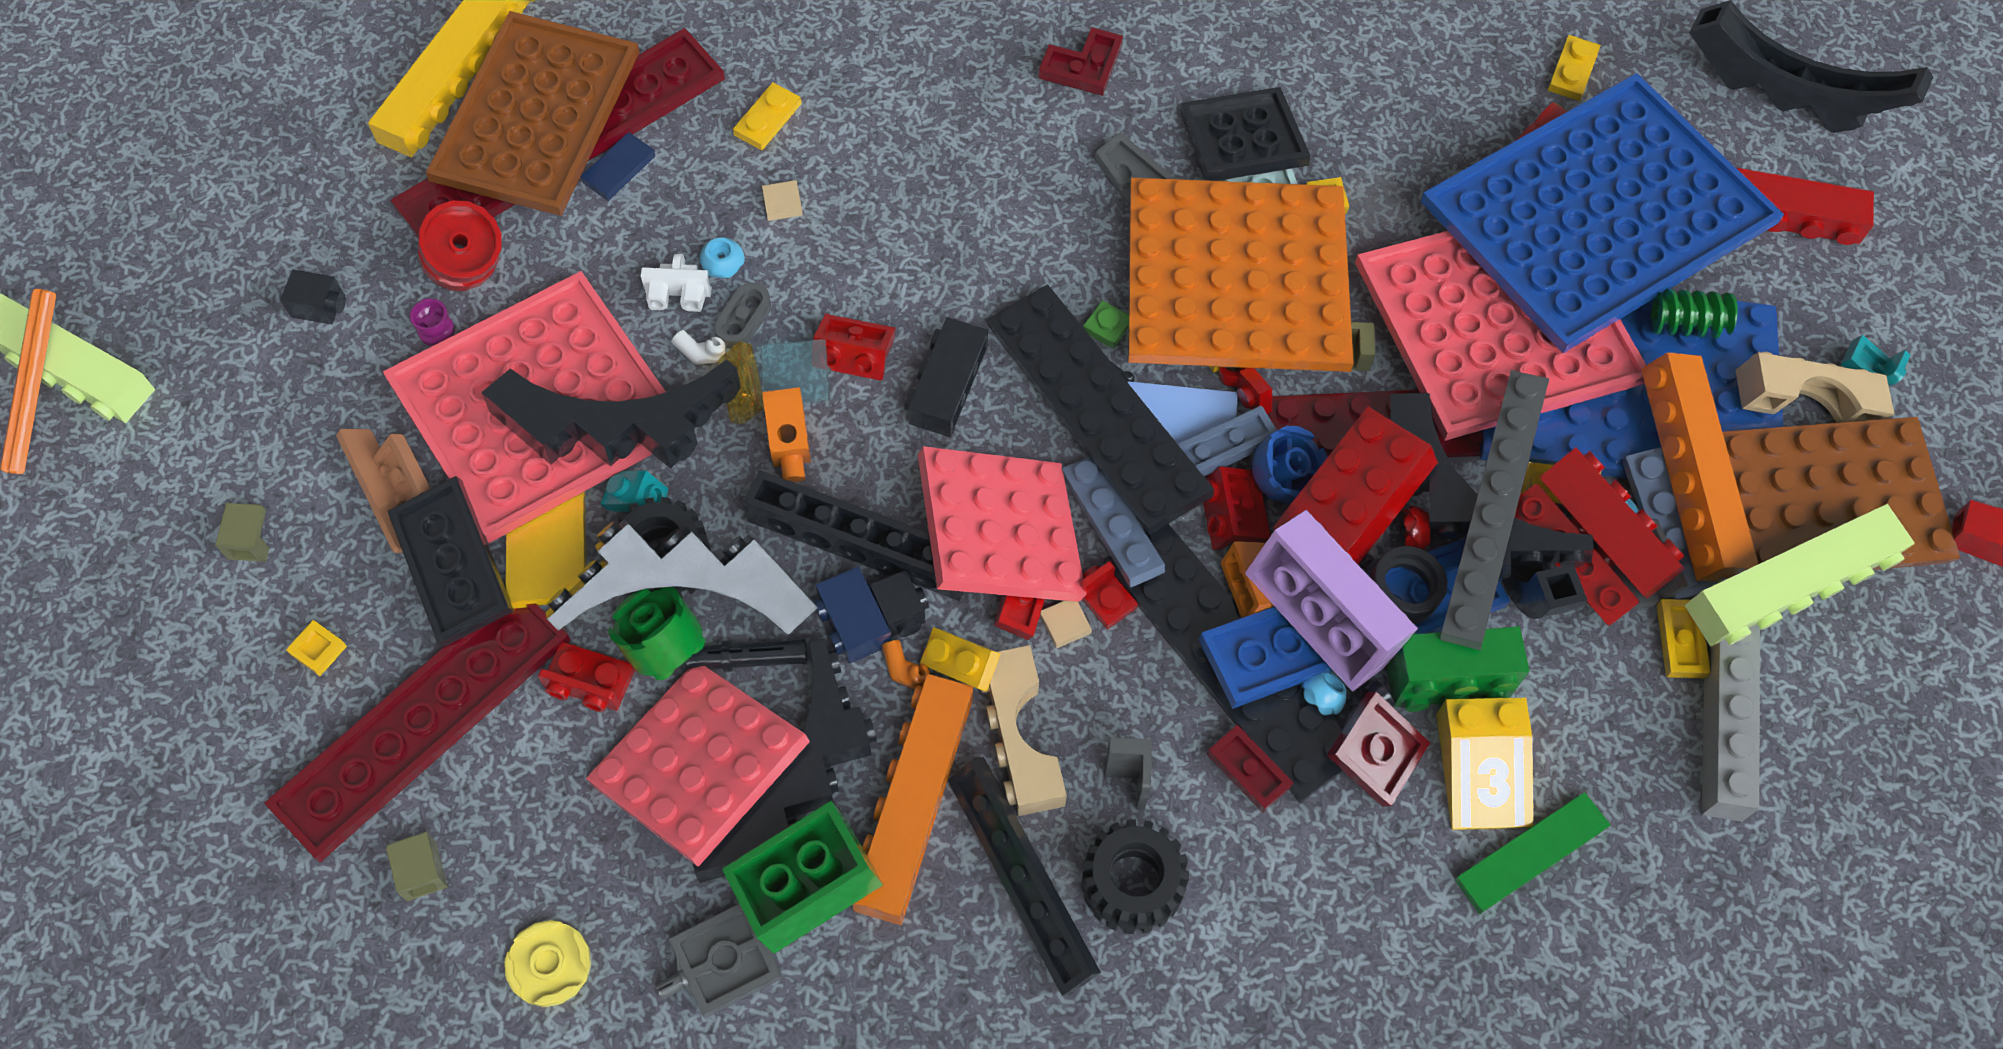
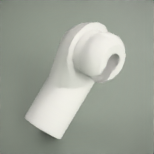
M681 330L671 341L683 355L696 365L717 363L726 353L725 342L719 337H712L711 340L697 343L689 334Z

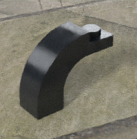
M1511 563V578H1503L1502 580L1506 592L1515 606L1524 615L1532 619H1540L1577 610L1587 601L1574 564L1551 569L1547 563H1543V566L1537 568H1524L1519 566V563Z

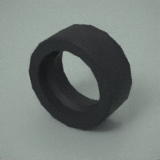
M1412 546L1394 547L1381 556L1369 574V577L1405 613L1413 624H1419L1431 617L1447 593L1448 580L1444 568L1433 555L1421 548ZM1401 567L1418 574L1426 583L1429 592L1426 600L1422 603L1412 604L1394 596L1385 581V575L1388 570Z

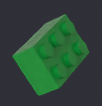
M1520 626L1486 629L1481 650L1440 640L1442 632L1413 634L1386 665L1391 697L1395 702L1394 707L1405 706L1406 711L1409 712L1425 710L1430 707V704H1441L1446 699L1510 698L1530 672Z
M832 801L722 869L757 939L773 954L883 886L847 819Z

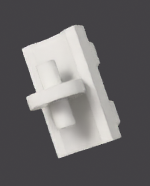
M674 254L673 264L661 263L660 268H642L641 279L648 307L651 310H664L668 308L670 295L681 296L680 303L682 309L700 312L705 297H711L712 287L709 285L708 270H697V265H685L683 254Z

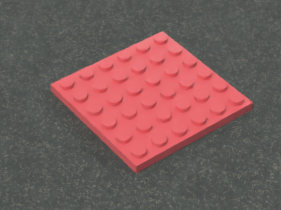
M1448 231L1357 255L1355 264L1419 392L1430 393L1432 417L1444 441L1497 425L1511 370L1549 378L1541 413L1645 384L1641 368L1645 367L1646 363L1620 319L1567 352L1562 353Z
M582 271L383 371L386 380L447 478L451 479L457 476L462 480L488 543L652 455L642 444L637 443L630 455L619 459L612 466H609L579 440L569 454L559 457L551 465L489 412L481 393L509 369L542 388L560 395L583 400L618 402L648 398L666 392Z

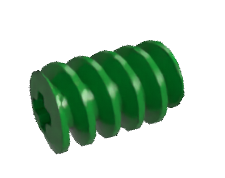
M1667 288L1664 293L1659 292L1653 301L1651 309L1653 333L1659 335L1663 325H1666L1669 336L1676 334L1678 326H1681L1684 337L1690 336L1693 327H1696V334L1699 338H1703L1706 335L1708 328H1710L1711 337L1714 339L1720 337L1723 329H1725L1728 335H1731L1734 332L1737 321V299L1730 292L1720 295L1715 291H1710L1705 295L1700 290L1693 291L1690 294L1685 289L1675 292L1673 289Z

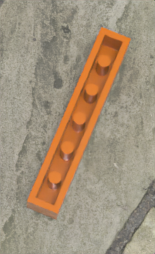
M1667 352L1641 368L1695 578L1696 581H1718L1720 578L1729 579L1758 565L1746 516L1702 356Z
M927 674L923 686H916L911 701V708L916 710L912 722H904L898 744L903 746L899 760L893 758L888 769L886 782L891 783L887 797L880 796L875 808L873 819L879 821L874 836L868 834L863 844V850L883 886L854 903V912L902 926L973 702L972 686Z

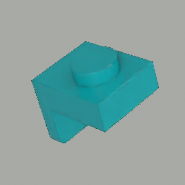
M1861 335L1851 341L1840 365L1844 368L1865 369L1868 372L1886 375L1888 385L1893 386L1905 376L1907 372L1905 367L1911 354L1903 350L1889 358L1864 335Z
M647 470L621 471L610 477L600 505L606 510L613 512L631 511L630 505L636 502L639 506L645 505V499L653 497L655 502H660L661 497H667L668 487Z

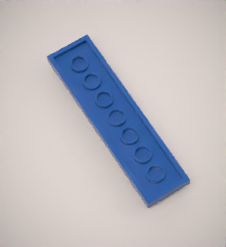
M1466 538L1428 551L1444 568L1448 580L1447 593L1431 617L1419 624H1414L1418 628L1414 634L1438 633L1442 631ZM1401 567L1392 568L1385 575V581L1389 590L1394 596L1404 602L1412 604L1422 603L1429 595L1426 583L1418 574L1409 569ZM1500 582L1497 584L1490 613L1505 608L1510 602ZM1276 607L1202 632L1198 638L1232 709L1303 683L1317 674L1333 672L1330 666Z

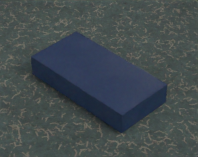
M628 132L581 176L582 183L609 201L656 156L655 151Z

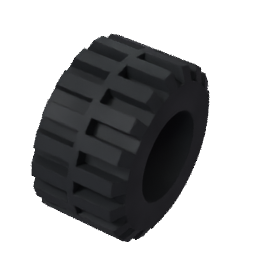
M653 497L645 499V505L639 506L636 502L629 506L631 510L629 514L622 512L617 517L619 524L625 519L647 543L658 538H665L677 528L682 532L688 527L711 551L702 520L699 521L697 513L692 508L687 511L686 504L679 500L673 505L671 499L667 497H661L660 502H655ZM673 586L682 598L681 592L686 589L690 594L697 590V588ZM660 587L648 588L650 592L662 590Z
M1130 819L1126 821L1124 827H1120L1117 822L1110 825L1107 833L1102 830L1096 836L1095 843L1093 845L1090 844L1082 871L1081 885L1082 891H1085L1086 894L1084 900L1088 908L1092 906L1095 909L1094 916L1099 921L1103 918L1109 921L1108 928L1115 931L1117 926L1125 928L1124 934L1134 935L1135 929H1142V934L1151 932L1155 925H1158L1159 928L1165 925L1169 917L1174 916L1177 912L1189 881V871H1186L1188 864L1186 854L1181 855L1179 852L1182 845L1177 838L1173 841L1168 839L1169 831L1161 827L1159 832L1152 829L1154 822L1146 820L1143 826H1136V819ZM1127 857H1137L1147 861L1158 874L1159 885L1157 889L1148 895L1139 897L1123 893L1115 886L1111 879L1110 870L1113 864Z

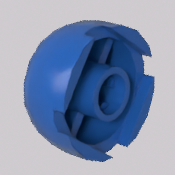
M1285 426L1266 436L1257 446L1251 464L1252 475L1258 489L1266 497L1282 504H1291L1328 458L1324 448L1318 449L1316 443L1312 440L1316 437L1310 431L1299 426Z

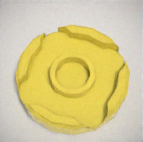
M554 920L534 923L521 931L513 940L514 944L511 946L510 951L507 952L504 961L506 980L512 991L528 1004L541 1007L559 1005L575 996L587 981L591 968L590 948L581 933L567 924Z

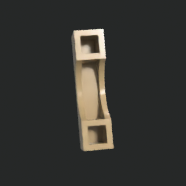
M1770 352L1754 354L1735 370L1741 406L1745 410L1776 414L1798 398L1799 394H1802L1820 402L1831 413L1836 423L1888 419L1894 415L1887 376L1883 374L1868 372L1865 369L1855 370L1839 367L1831 363L1822 364L1805 361L1803 358L1773 355Z
M1031 646L998 651L1001 654L988 690H981V692H989L992 705L986 706L987 719L990 730L998 729L1001 742L994 744L999 768L1006 766L1009 781L1003 782L1005 797L1010 806L1015 805L1017 816L1065 807L1067 795L1058 757L1045 755L1032 749L1022 739L1016 725V718L1021 708L1031 698L1038 695L1039 679Z

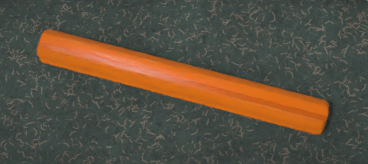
M33 289L31 293L0 470L5 473L23 474L26 468L56 302V294L45 289Z

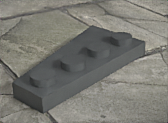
M1121 132L1096 151L1095 161L1129 208L1131 177L1176 179Z

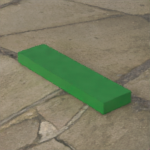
M1584 792L1459 875L1454 881L1477 912L1482 914L1608 829L1611 825Z

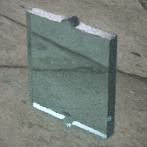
M826 340L761 345L763 372L760 373V378L764 380V392L800 387L803 403L830 401L828 374L831 373V368L827 366Z

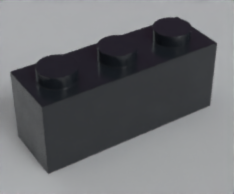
M946 317L942 329L934 331L930 343L932 353L929 360H922L917 379L920 380L916 390L910 389L905 401L904 410L908 411L909 425L951 438L988 348L987 329Z

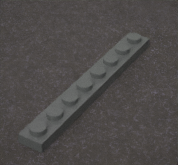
M1513 370L1510 372L1440 637L1442 641L1481 650L1549 378Z

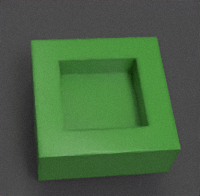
M1102 300L1083 328L1091 337L1114 349L1128 330L1129 315Z

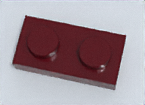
M1238 724L1208 749V757L1262 813L1290 790L1294 784Z

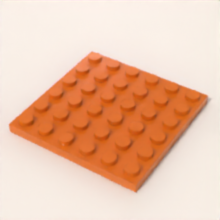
M1131 177L1128 363L1351 372L1353 367V346L1343 186Z

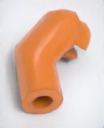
M893 640L882 644L881 647L890 678L910 689H915L917 685L923 686L927 674H930L928 667L922 663L917 665L905 660L900 640Z

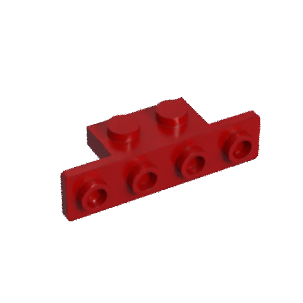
M1534 484L1520 495L1515 518L1528 524L1557 532L1588 535L1587 531L1574 517L1569 520L1538 484ZM1597 547L1596 549L1593 548L1592 563H1585L1583 566L1575 569L1587 597L1586 602L1602 621L1610 626L1637 606L1639 600L1610 568L1614 565L1611 558L1601 547ZM1554 563L1556 567H1561L1560 563Z

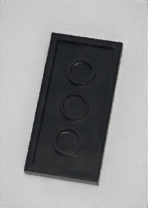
M455 476L387 511L437 644L445 647L514 612L460 478Z

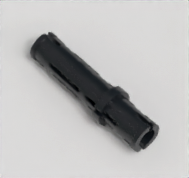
M806 639L732 644L731 640L722 641L721 645L704 646L699 652L692 654L686 660L687 669L706 666L709 669L722 668L724 672H732L733 668L807 665Z

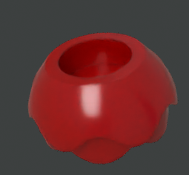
M1409 506V508L1403 509L1405 546L1424 550L1430 545L1429 513L1418 506Z

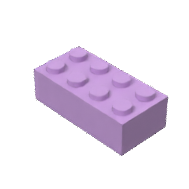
M1307 510L1277 528L1245 572L1246 576L1352 692L1380 672L1418 629Z

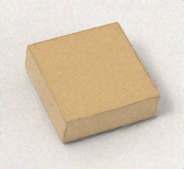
M797 180L762 186L768 221L803 215Z
M1063 601L1041 611L1040 618L1056 649L1090 635L1092 632L1078 602Z

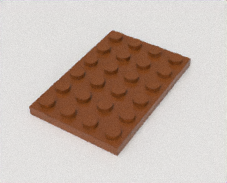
M509 11L426 171L429 181L562 216L640 52L638 43Z
M1918 417L1722 432L1758 564L1886 504L1889 505L1915 543L1901 553L1905 559L1889 569L1949 563L1960 559ZM1877 566L1872 570H1881V568Z

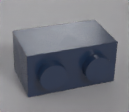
M859 566L815 585L818 599L814 600L813 603L817 607V615L821 622L829 621L834 631L828 634L833 649L836 650L837 655L844 653L849 664L882 650V644L892 641L891 632Z

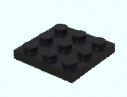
M1281 87L1181 103L1180 114L1206 181H1220L1309 166L1310 153Z

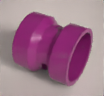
M431 298L424 299L416 303L411 309L410 321L416 329L420 340L427 346L432 347L454 336V323L441 301Z

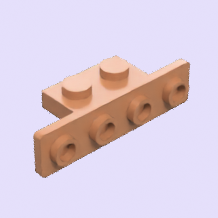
M340 429L336 437L392 551L403 553L387 511L430 490L429 483L403 434H390L380 447L373 432L369 429Z

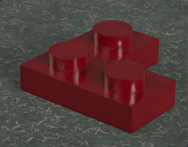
M1091 27L1082 52L1049 44L1039 68L1038 78L1103 96L1122 48L1124 36Z

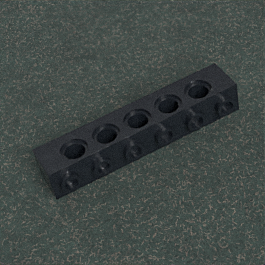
M761 470L743 502L748 522L891 576L906 570L913 584L957 601L961 600L963 591L937 589L930 536L926 531Z

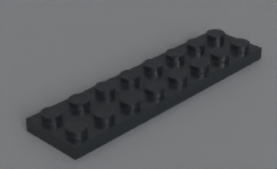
M1048 284L987 319L989 328L1149 535L1214 496V488Z
M1169 524L1151 535L1145 531V534L1165 564V573L1130 588L1112 557L1108 556L1105 558L1103 565L1110 561L1115 566L1114 576L1136 600L1140 610L1235 725L1238 724L1292 780L1294 784L1289 791L1300 804L1344 772L1327 756L1342 732V728L1331 715L1321 714L1317 705L1310 704L1305 700L1304 688L1300 684L1232 709L1198 638L1202 632L1241 619V615L1234 600Z

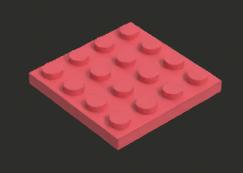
M923 446L918 453V461L937 589L1080 602L1084 598L1086 591L1080 586L1083 574L1061 463Z
M706 666L687 669L586 777V780L600 793L699 867L810 741L805 733Z

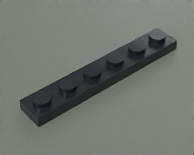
M975 757L950 777L948 782L1061 995H1071L1099 975L1101 971L984 757Z

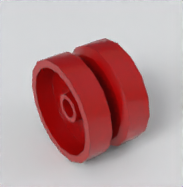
M452 200L437 205L425 216L419 229L418 260L423 272L436 285L450 291H467L481 286L493 275L502 249V234L496 220L483 207L469 201ZM456 244H461L464 248H457Z

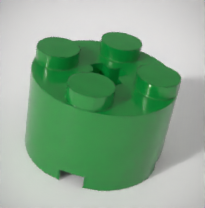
M660 587L662 590L652 592L648 588L636 591L617 607L612 616L615 620L613 630L610 627L608 630L611 640L639 674L653 676L658 681L669 678L677 667L688 660L692 654L699 652L705 645V638L702 635V626L699 620L674 587Z

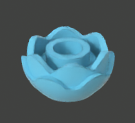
M717 237L709 240L703 246L699 255V262L703 270H708V276L717 278L732 277L745 261L740 245L727 237Z
M1332 672L1317 674L1300 684L1304 688L1305 700L1310 704L1317 705L1321 714L1330 715L1333 713L1337 715L1344 708L1346 688L1342 681Z

